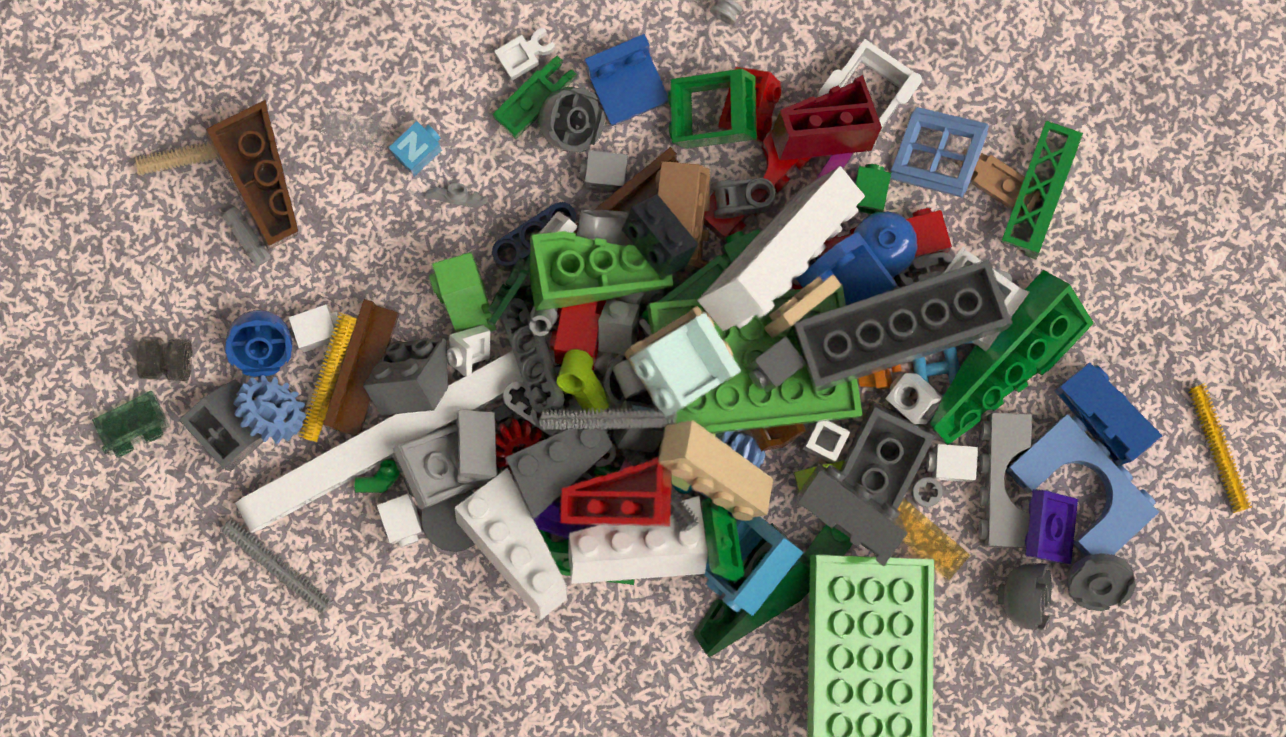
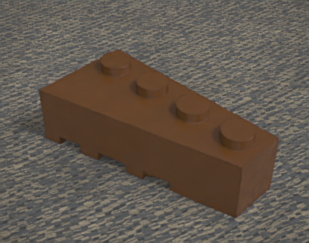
M266 100L206 128V136L267 250L296 237L298 227L277 150Z

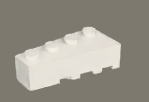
M508 468L455 507L457 524L540 620L567 600V586Z

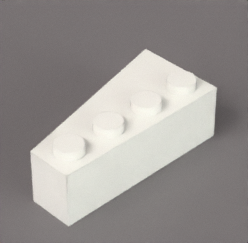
M699 496L683 500L685 501L683 506L687 504L686 509L690 507V511H693L692 515L696 514L694 519L698 517L697 522H699L696 527L688 531H683L684 528H681V525H678V522L675 521L676 519L670 515V527L598 525L570 533L568 556L572 584L705 574L708 550Z

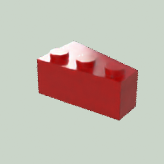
M606 300L558 308V331L553 330L549 347L550 350L554 351L555 363L562 364L565 354L570 350H582L592 357L594 361L592 370H594L599 350V319Z
M658 457L652 461L630 466L615 473L562 488L560 523L571 525L670 527L672 473L659 463Z

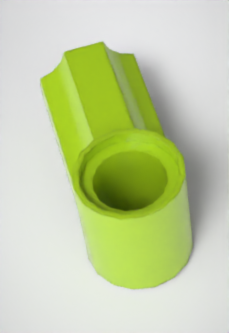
M570 350L564 356L557 377L558 387L562 391L572 394L582 410H586V413H588V409H590V413H592V409H594L595 413L596 409H598L600 413V409L604 411L605 408H609L604 388L592 371L594 363L592 357L582 350Z

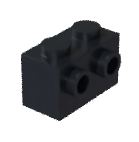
M658 194L633 206L621 229L661 279L686 267L698 246L697 241Z

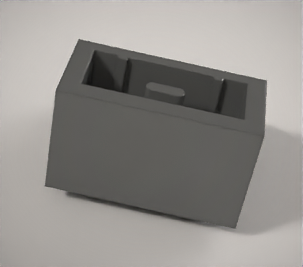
M444 337L422 338L408 342L396 341L386 348V352L372 369L370 376L363 385L380 415L435 410L448 389L447 342Z
M236 379L202 398L179 419L223 469L230 472L263 443L262 435L257 433L255 436H251L252 428L249 426L241 427L240 424L244 420L243 417H237L234 414L238 407L233 404V401L237 397V392L242 387Z

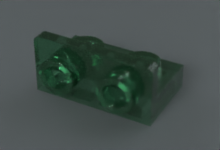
M149 391L92 419L104 445L101 447L104 454L110 456L115 454L116 458L134 450L133 445L142 440L149 443L164 436L163 430L171 427L153 391Z

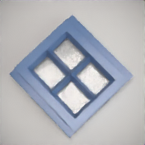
M916 107L891 169L890 179L963 198L987 137L989 125L975 120Z

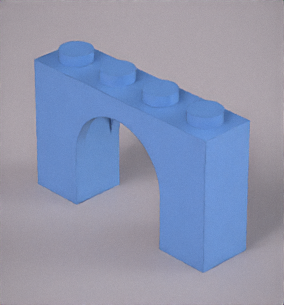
M1066 414L1031 444V448L1018 456L1005 471L1028 494L1033 492V489L1040 486L1064 464H1081L1092 469L1104 484L1106 503L1099 518L1074 540V545L1085 557L1099 553L1114 555L1159 513L1154 507L1156 501L1144 489L1139 491L1131 482L1133 477L1122 465L1116 466L1108 458L1110 452L1098 440L1092 441L1085 433L1087 428L1076 416L1071 418Z

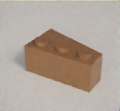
M662 161L661 170L656 175L658 195L698 243L688 265L684 268L700 270L709 263V260H703V241H709V230H703L704 211L709 210L710 169L700 164Z

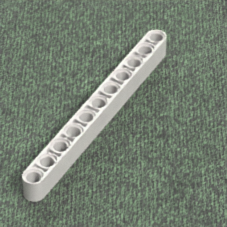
M552 332L544 335L548 349ZM534 339L523 345L524 351L532 347ZM549 349L555 367L559 364L555 363L554 351ZM511 351L474 371L472 375L463 377L450 384L435 410L395 414L238 500L235 504L250 533L261 530L380 465L382 461L393 458V448L397 445L455 424L458 410L479 411L503 398L504 390L510 383L514 381L523 382L514 352ZM542 362L534 366L532 371L533 378L543 373Z

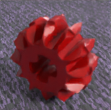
M513 418L509 428L500 423L499 428L502 434H495L496 466L499 468L504 466V469L508 468L510 474L512 470L506 457L545 440L541 438V429L538 427L532 428V424L528 420L519 425L517 419Z

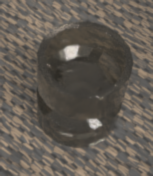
M142 337L137 349L138 377L147 380H160L164 375L169 381L187 382L191 375L193 351L191 341L189 339L170 338L165 343L159 337Z

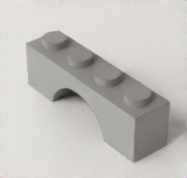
M991 413L987 415V421H982L981 440H986V454H981L980 472L986 473L985 486L980 487L979 503L980 506H985V520L980 519L979 539H984V547L1026 548L1025 537L1029 529L1030 514L1019 509L1009 499L1004 486V474L1008 463L1016 454L1031 448L1032 414Z

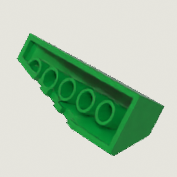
M1043 270L1026 287L1025 290L1029 294L1010 318L1012 324L1008 329L999 333L987 351L978 345L974 347L944 394L930 423L945 444L949 445L979 423L984 412L987 410L995 411L1004 404L1003 398L1015 390L1019 393L1028 386L1027 381L1037 373L1044 375L1094 324L1069 283Z

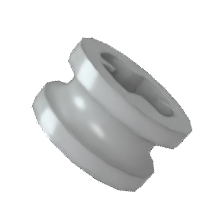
M716 0L717 5L712 6L710 12L727 24L735 25L737 21L735 16L742 13V7L733 0Z
M925 477L913 485L911 495L917 505L931 507L941 500L943 489L937 480ZM929 483L933 486L931 490L935 489L936 495L935 497H930L925 502L921 499L923 495L919 496L918 489L924 488Z

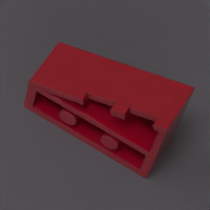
M862 75L855 78L851 84L841 88L838 85L831 88L829 93L815 98L812 96L781 109L771 136L779 160L872 151L882 126Z

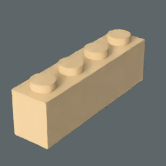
M693 420L666 425L659 463L669 469L672 475L688 482L694 490L702 492L711 498L714 504L727 509L736 519L749 521L753 517L766 516L768 514L773 485L772 477Z

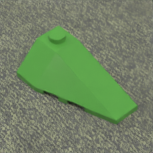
M566 231L531 235L530 283L535 311L570 307L673 286L672 275L661 279L633 245L622 246L612 244L600 238L588 239L576 236V233Z

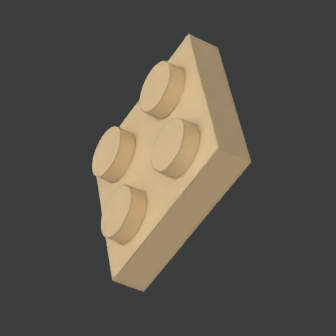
M834 275L825 281L819 276L795 294L793 298L771 313L769 317L772 319V322L764 327V329L771 338H774L841 286L840 282Z

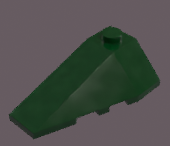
M771 523L776 530L791 541L775 524ZM762 538L747 556L748 560L743 566V577L737 581L729 579L728 582L738 590L773 546ZM803 553L753 616L742 608L739 612H736L722 599L715 600L693 634L705 654L712 657L799 603L810 592V560Z

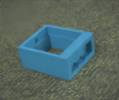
M760 516L753 517L749 521L738 520L736 522L742 562L762 538L773 546L741 587L737 590L728 582V578L711 572L709 557L704 574L708 578L705 584L719 596L724 593L725 596L722 600L736 612H739L742 608L752 616L804 553Z

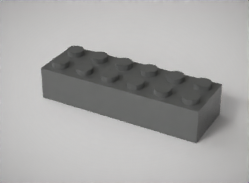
M987 259L795 322L793 331L803 360L806 362L805 366L814 392H818L1007 330L1012 321L990 260Z

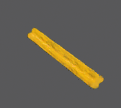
M340 312L338 313L342 316L337 317L341 320H336L339 324H334L338 328L333 327L337 332L332 331L336 335H331L335 339H330L333 344H328L332 347H327L331 351H326L329 355H324L328 357V359H323L327 363L322 362L326 367L321 366V368L325 370H320L323 374H318L322 377L317 378L321 382L316 381V383L320 384L319 386L315 385L318 390L314 389L317 394L312 393L316 396L311 397L315 401H310L313 405H308L312 409L307 408L311 413L306 412V414L310 415L306 416L308 420H304L307 423L303 424L306 428L301 427L305 432L300 431L304 435H299V437L318 442L339 376L338 374L340 373L357 318Z
M1201 384L1187 389L1190 390L1189 394L1193 393L1190 395V397H1194L1191 401H1195L1193 405H1196L1194 409H1198L1195 411L1199 413L1197 415L1200 417L1198 420H1203L1200 424H1204L1201 428H1205L1203 432H1207L1204 434V436H1208L1206 440H1209L1207 443H1212L1209 447H1213L1210 451H1214L1212 455H1216L1213 457V459H1217L1214 462L1218 463L1216 467H1220L1217 469L1221 471L1219 474H1223L1220 478H1225L1222 480V482H1226L1223 486H1228L1225 490H1229L1226 492V494H1230L1227 497L1232 498L1229 500V502H1233L1230 505H1235L1232 509H1236V511L1233 513L1252 508V506H1249L1251 502H1247L1249 501V498H1246L1248 494H1245L1247 491L1243 490L1245 486L1242 487L1244 483H1241L1242 479H1239L1241 475H1237L1239 471H1235L1238 467H1234L1236 463H1233L1235 459H1231L1233 458V455H1230L1232 451L1229 452L1231 448L1227 447L1229 444H1225L1228 440H1223L1226 436H1222L1225 432H1221L1223 428H1219L1222 426V424H1218L1220 420L1217 421L1219 416L1214 417L1217 413H1213L1216 409H1212L1214 405H1210L1213 401H1209L1212 399L1208 397L1210 393L1207 394L1209 390H1204L1207 386Z

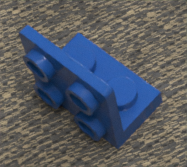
M645 34L585 59L586 71L611 126L668 103V94L650 56V45Z
M859 232L837 243L796 278L802 288H804L819 276L825 281L834 275L840 284L843 285L846 306L890 292L897 286L894 279Z

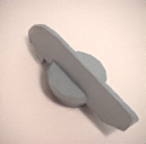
M452 183L448 186V189L435 187L427 190L425 194L427 199L472 208L481 207L488 201L487 196H480L478 192L474 191L473 194H469L467 187L461 183Z

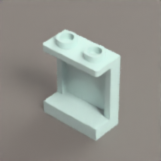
M706 313L701 314L630 357L637 375L643 379L653 396L656 406L662 410L665 417L677 412L690 402L741 372Z

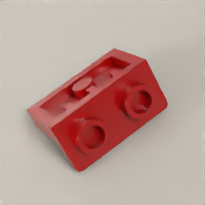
M735 67V69H744L755 76L756 141L763 142L767 133L772 128V114L775 104L780 100L782 93L781 82L769 71ZM730 88L718 123V128L722 131L732 130Z

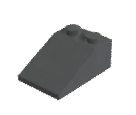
M872 401L855 434L840 471L846 475L844 480L855 487L859 483L874 494L872 499L883 505L884 502H887L898 509L935 435L931 428L922 424H913L904 415Z

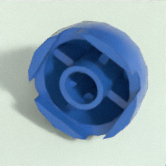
M890 211L876 212L864 218L854 231V234L856 232L860 233L892 278L903 273L915 258L918 248L916 232L911 223L899 214Z
M253 310L245 312L234 319L227 331L225 353L228 361L232 366L235 365L237 368L242 369V373L247 376L274 375L291 358L292 338L288 326L279 316L269 311Z

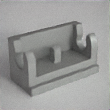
M458 410L456 419L459 448L457 481L463 484L484 486L496 476L495 413Z

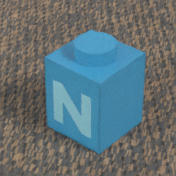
M416 121L389 146L392 155L415 177L442 151L438 143L441 137L430 125L427 124L423 127Z

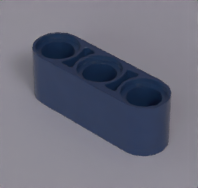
M557 202L494 243L492 248V256L496 266L503 271H511L519 258L526 260L530 254V243L526 241L527 234L533 230L541 231L557 211L569 214L571 220L577 224L574 208L566 202ZM504 248H512L516 251V256L512 261L504 262L499 259L500 251Z

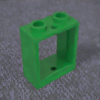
M735 69L671 79L668 102L671 107L669 135L672 143L689 149L757 140L755 76L744 69ZM730 88L732 130L693 135L692 93Z

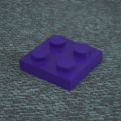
M1033 489L1032 499L1029 503V529L1025 537L1027 557L1060 564L1072 563L1078 499L1046 490Z

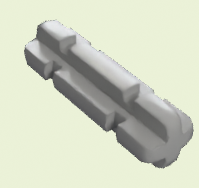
M233 207L223 214V219L230 228L233 227L232 232L247 253L250 252L249 257L256 266L266 263L271 258L270 254L264 246H261L262 242L249 223L244 221L245 218L237 207Z

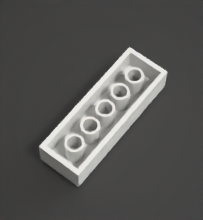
M841 166L801 188L697 301L722 331L735 325L741 328L754 315H757L758 318L764 316L774 307L773 299L782 296L791 288L792 284L789 281L792 278H797L808 269L807 261L818 256L826 248L823 243L835 237L842 230L840 224L846 222L858 212L856 206L865 197Z

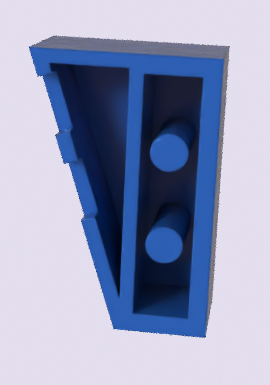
M1091 362L1084 365L1054 390L1072 413L1083 422L1093 438L1101 442L1110 452L1109 457L1117 466L1134 461L1163 436L1129 402L1126 396L1109 382V377L1105 371L1098 365L1094 366Z

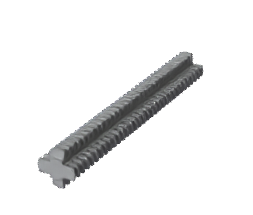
M606 408L604 413L602 409H600V413L598 409H596V413L594 409H592V413H590V409H588V413H586L585 409L584 413H582L581 409L579 413L577 409H575V413L573 409H571V413L569 409H567V413L565 409H563V413H561L560 409L559 413H557L556 409L555 413H553L552 409L551 413H549L547 409L546 414L543 409L540 426H542L543 430L546 428L547 430L550 428L551 430L554 428L575 429V427L576 429H599L600 427L601 429L604 427L605 429L608 427L609 429L612 427L613 429L621 427L622 429L625 427L627 429L629 427L650 428V426L651 428H654V426L655 428H665L666 425L676 424L677 412L665 417L661 409L657 412L656 408L655 412H653L652 408L650 412L648 408H646V412L644 408H642V412H640V408H638V412H636L635 408L634 412H632L631 408L629 412L627 408L625 412L623 408H621V412H619V408L615 412L613 408V413H611L610 408L609 413H607Z
M231 518L221 527L220 532L222 531L232 542H235L236 545L238 544L242 550L247 552L254 560H257L261 566L263 565L267 571H270L274 576L276 575L277 579L279 578L289 589H292L305 602L312 605V608L314 607L318 613L322 614L333 603L330 602L331 598L327 600L328 596L324 597L325 593L321 595L322 591L317 592L319 588L314 589L315 585L311 587L312 583L308 584L309 580L305 582L306 578L301 579L303 575L298 576L299 572L295 574L297 570L292 571L293 567L289 569L290 564L286 566L287 562L282 563L284 559L280 561L281 557L276 558L278 554L273 556L274 551L270 553L271 549L267 551L268 546L264 548L265 544L260 545L262 541L257 542L259 539L254 540L256 536L251 537L252 533L248 535L249 531L244 532L246 528L242 530L243 526L238 527L240 523L235 524L236 520L232 522L234 518Z

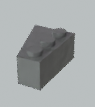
M571 428L506 457L533 519L538 517L561 495L562 488L571 486L613 447L605 428Z

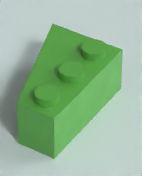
M472 252L432 263L435 273L429 274L433 291L440 300V303H445L456 333L481 325L487 327L490 332L497 330L496 325L489 323L492 313L488 311L490 307Z

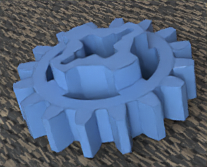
M261 375L258 380L253 377L250 378L239 389L237 397L233 401V404L238 407L234 413L235 416L243 417L244 419L240 424L241 427H251L250 435L261 434L263 442L272 437L276 444H279L282 438L289 441L303 426L302 422L306 418V414L301 411L305 404L304 402L296 401L299 393H290L288 391V383L281 386L278 384L276 377H273L271 382H268L264 375Z

